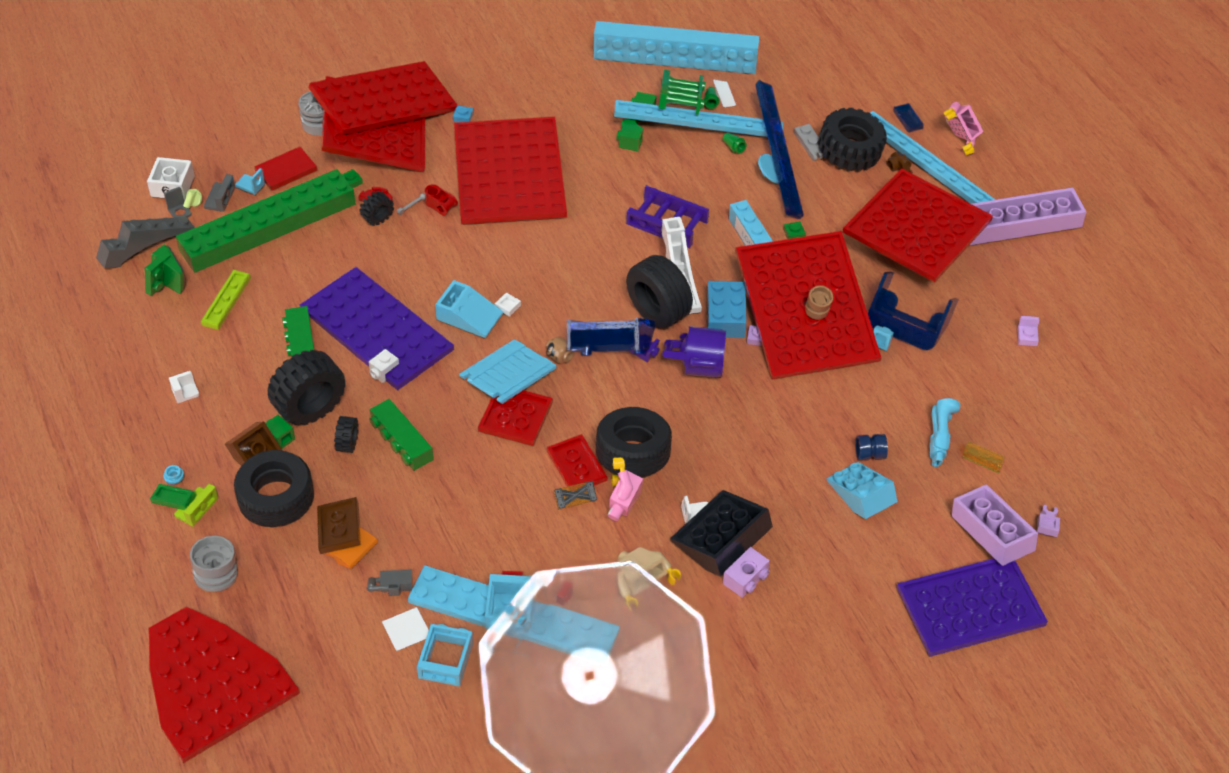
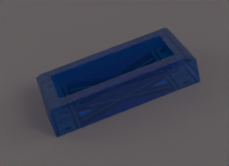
M909 103L894 107L893 112L908 133L923 129V122Z

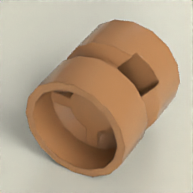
M816 286L810 290L805 305V311L809 317L820 320L828 315L833 301L831 290L825 286Z

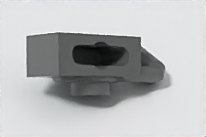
M412 569L380 571L379 578L370 577L368 579L367 590L369 592H388L389 596H398L401 594V591H410L413 589Z

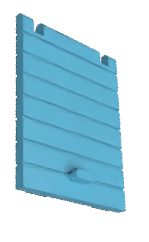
M514 339L461 372L459 376L463 379L469 377L467 379L469 383L492 398L499 396L497 401L504 403L549 374V372L555 370L556 365Z

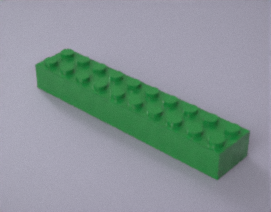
M335 169L176 235L179 251L194 273L356 205L354 189L340 171Z

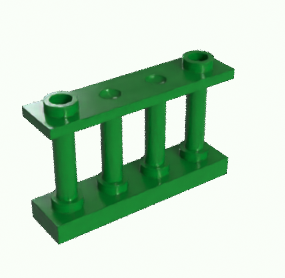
M664 69L658 109H665L666 104L676 103L695 106L696 114L699 115V111L703 109L705 99H702V91L704 92L706 84L703 81V75H700L699 82L675 79L673 76H670V70Z

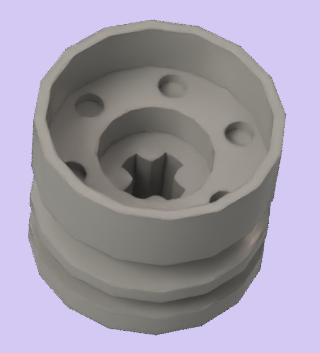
M309 91L301 96L298 103L301 124L304 131L308 134L322 135L323 108L312 92Z
M207 536L198 540L192 546L190 560L194 581L199 588L210 592L223 591L236 581L238 575L234 546L230 540L221 536Z

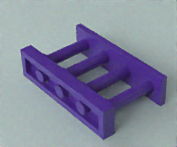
M646 185L644 188L645 201L638 210L630 207L627 211L626 219L627 225L663 238V220L661 217L667 209L676 212L674 217L682 218L683 215L688 216L692 220L685 228L687 248L690 249L693 244V229L699 221L708 223L709 209ZM651 203L661 206L654 216L645 213Z

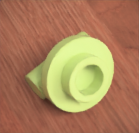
M189 189L183 206L190 208V206L200 205L202 202L201 193L197 189Z

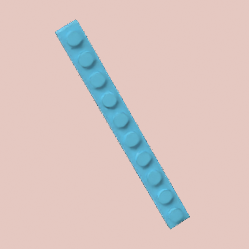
M622 100L615 101L614 117L780 139L783 136V122L705 111H699V115H697L696 110L667 106L665 109H658L659 105Z
M874 111L870 112L873 117L876 116L879 122H882L887 133L886 142L902 154H905L907 158L970 204L995 200Z

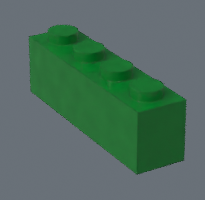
M307 306L285 309L286 317H282L284 328L288 329V331H284L286 342H290V345H286L288 356L301 354L302 351L310 352V350H314Z
M390 398L370 409L371 418L369 420L374 428H378L385 441L388 440L393 451L401 455L402 461L406 466L409 465L415 471L434 460L433 448Z

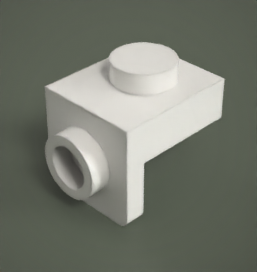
M384 349L369 361L370 375L375 380L378 379L384 383L386 381L385 374L399 364V359Z

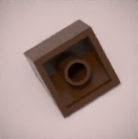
M264 421L255 422L225 443L234 460L241 466L258 453L270 450L283 451Z

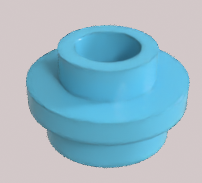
M171 465L165 469L163 477L168 484H177L183 480L184 472L179 466Z

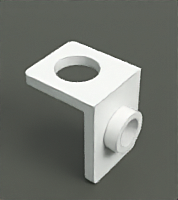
M684 496L681 509L685 524L705 507L708 502L689 504L688 497Z

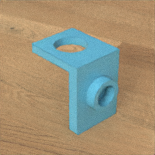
M259 168L253 176L244 174L235 184L236 188L255 195L265 185L262 169Z

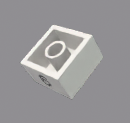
M157 157L147 180L150 196L165 198L164 192L180 187L185 200L195 177L192 162L189 160Z

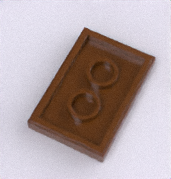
M357 497L317 506L318 550L320 554L361 545Z

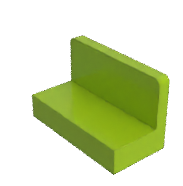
M208 484L204 489L198 487L195 490L196 497L185 510L178 509L174 513L175 518L194 527L219 499L215 486Z

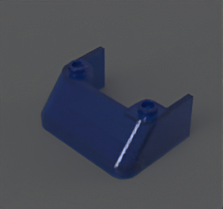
M885 272L868 311L872 328H875L877 325L882 328L887 327L894 332L893 337L923 350L934 348L948 327L959 299H950L944 313L938 312L933 314L928 323L896 309L898 296L888 290L894 272Z
M635 318L634 321L600 322L567 320V350L581 352V355H592V352L634 351V354H645V350H649L655 321L643 318Z

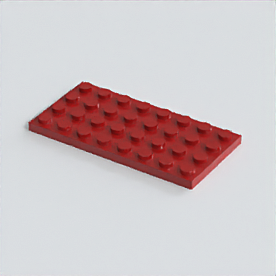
M425 61L311 82L308 87L341 135L453 112L457 107V103Z

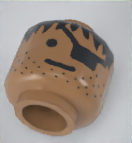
M561 336L550 339L546 345L547 356L558 364L570 362L575 354L573 344Z

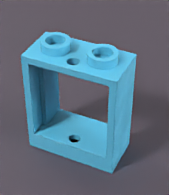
M490 574L485 611L486 629L494 631L512 630L514 632L528 631L533 589L532 576ZM495 593L525 595L523 617L493 615Z
M431 624L417 665L418 678L460 687L473 646V632L464 628H451L444 624ZM436 640L464 646L458 667L429 662Z

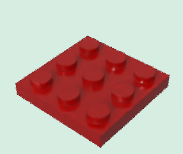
M522 390L504 403L497 401L499 396L491 398L479 423L478 431L534 446L552 406L553 398Z

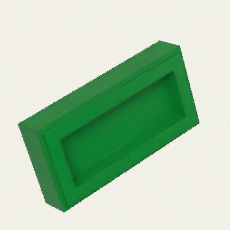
M159 484L150 500L154 504L185 510L195 499L196 493L192 490Z

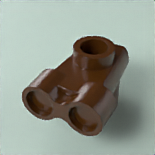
M894 152L891 158L887 159V164L892 172L902 168L913 174L910 169L912 163L905 154L901 155L898 152Z

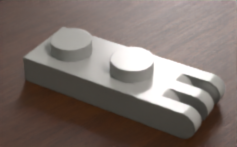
M807 124L794 128L795 136L812 161H816L817 157L818 159H823V153H821L818 145L819 137L811 125Z

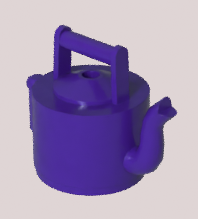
M689 326V333L681 334V340L665 341L663 357L682 360L685 366V375L722 377L726 330ZM673 348H681L680 351L672 350Z

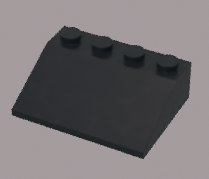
M722 490L670 539L671 542L705 570L721 577L773 525L768 508Z

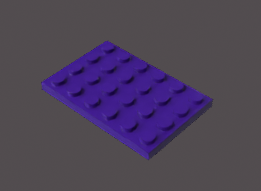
M994 558L897 584V590L929 657L1044 627L1048 622L1015 560L1002 566Z

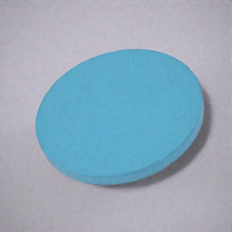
M763 154L759 157L758 164L764 177L777 184H781L786 180V171L775 157L769 154Z

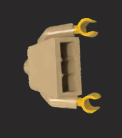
M639 547L630 553L623 551L618 557L617 583L623 595L627 596V607L631 611L633 610L631 602H636L638 607L640 605V599L632 594L633 591L638 593L667 573L669 574L667 581L671 585H674L676 582L674 577L677 580L681 578V572L678 569H672V565L659 551H648Z

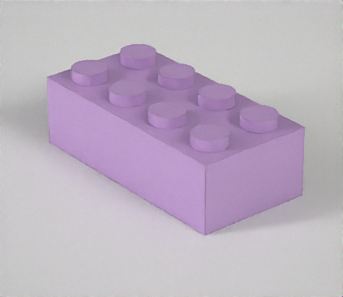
M987 484L954 499L952 517L1002 566L1036 551L1038 532Z

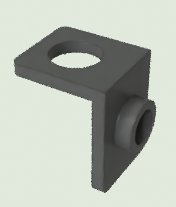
M180 187L164 192L167 209L173 218L192 216L189 208L183 206L184 198ZM178 210H185L183 215L175 214Z

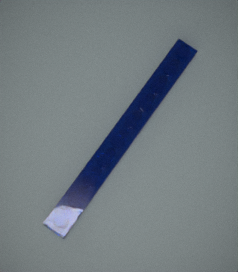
M759 80L755 86L785 212L790 217L801 219L804 214L772 85Z

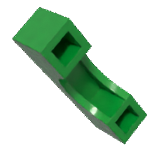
M637 91L635 98L632 97L631 102L656 105L657 95ZM623 119L621 131L619 130L617 133L619 148L639 152L643 142V128L637 123L642 120Z

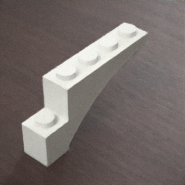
M681 217L663 219L662 236L666 245V258L670 259L681 270L690 286L693 305L689 314L699 313L702 307L692 275L685 228Z

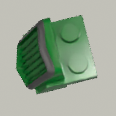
M163 244L151 254L152 262L145 267V293L150 296L159 292L164 285L178 294L184 290L185 276L183 268L171 248Z

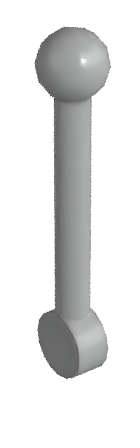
M425 193L420 194L419 198L415 199L405 207H400L397 210V213L401 215L404 213L406 209L410 208L420 200H425Z

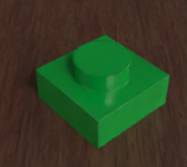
M354 169L342 174L352 188L363 184V178Z
M801 221L783 225L787 239L806 236Z

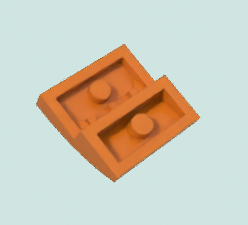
M360 527L361 545L325 553V555L335 558L337 564L352 569L373 548L378 540Z

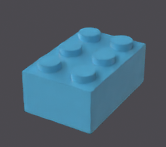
M708 281V328L726 330V337L745 338L746 295L744 282Z

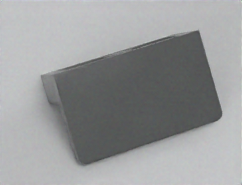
M226 174L222 183H214L204 204L205 209L225 211L235 190L233 175Z

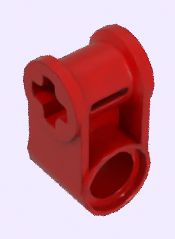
M431 184L426 186L425 203L440 215H447L448 210L458 205L456 197L438 185Z

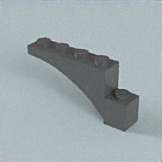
M183 216L122 221L118 238L101 240L96 258L104 268L121 267L123 262L142 249L195 227L187 217Z

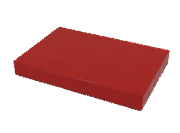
M301 147L254 166L256 172L259 168L262 169L264 182L271 191L317 171L316 164Z
M583 434L547 447V453L569 491L576 492L586 485V482L593 481L595 486L607 481L606 473Z

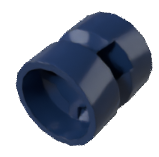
M868 434L857 435L855 439L857 459L870 460L871 457H874L875 460L886 459L888 454L886 435L873 434L872 437Z

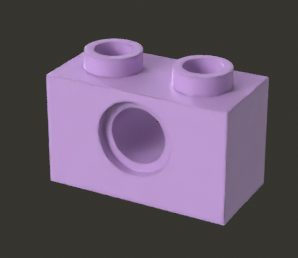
M750 547L724 572L723 584L743 598L747 593H751L760 580H764L768 576L770 560Z

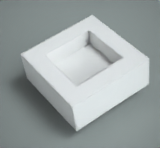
M505 293L495 303V306L510 317L521 306V301Z

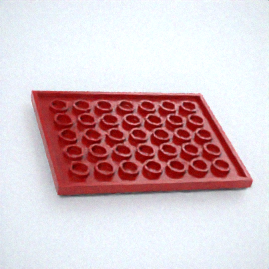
M842 231L736 247V256L771 379L881 361L882 357ZM825 286L833 293V301L828 315L823 319L816 320L807 315L805 305L810 290L813 287Z

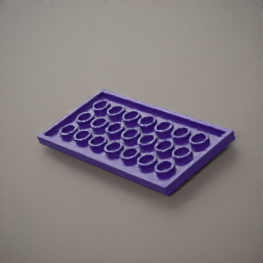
M357 267L299 305L300 307L307 306L309 317L368 367L369 361L384 349L397 357L399 364L385 374L386 382L397 391L454 350V345Z

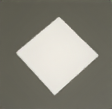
M417 607L382 621L396 651L427 638L429 630Z

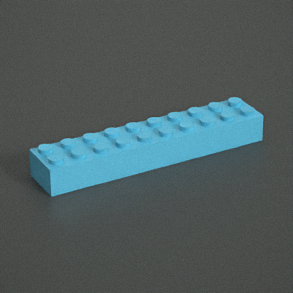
M596 21L594 59L756 74L760 36Z

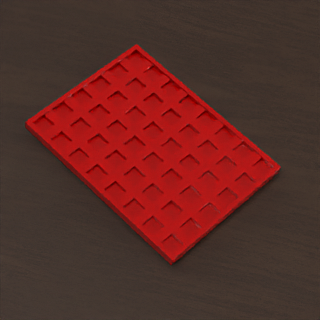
M555 116L454 123L461 224L567 217Z

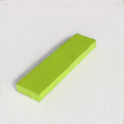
M237 270L232 271L202 318V326L216 330L220 329L250 281L251 276L249 273Z

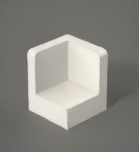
M191 371L169 377L177 404L199 396Z

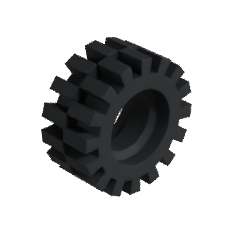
M377 191L376 193L372 192V196H366L368 199L363 200L364 204H361V209H359L361 216L374 226L375 224L380 225V222L384 223V219L388 220V215H392L391 211L394 210L393 201L382 191Z
M339 417L334 439L336 451L353 453V450H355L359 431L357 418Z

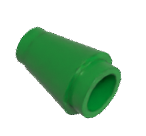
M708 87L704 96V105L708 109H714L719 105L720 99L716 89Z
M729 132L724 134L723 141L734 153L741 154L745 151L747 143L744 138Z

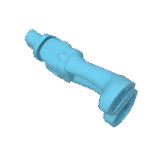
M955 399L938 400L937 405L932 407L933 434L930 437L929 453L932 459V466L939 467L947 456L951 437L948 421L952 419L953 413L959 412L961 406L960 402Z

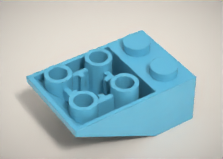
M455 280L452 281L435 304L437 320L483 338L488 336L503 314L502 310L472 287Z
M859 462L853 463L842 471L835 472L834 475L826 478L827 482L851 510L864 519L898 502L894 481Z

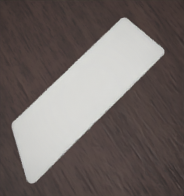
M713 80L723 107L736 106L728 83Z

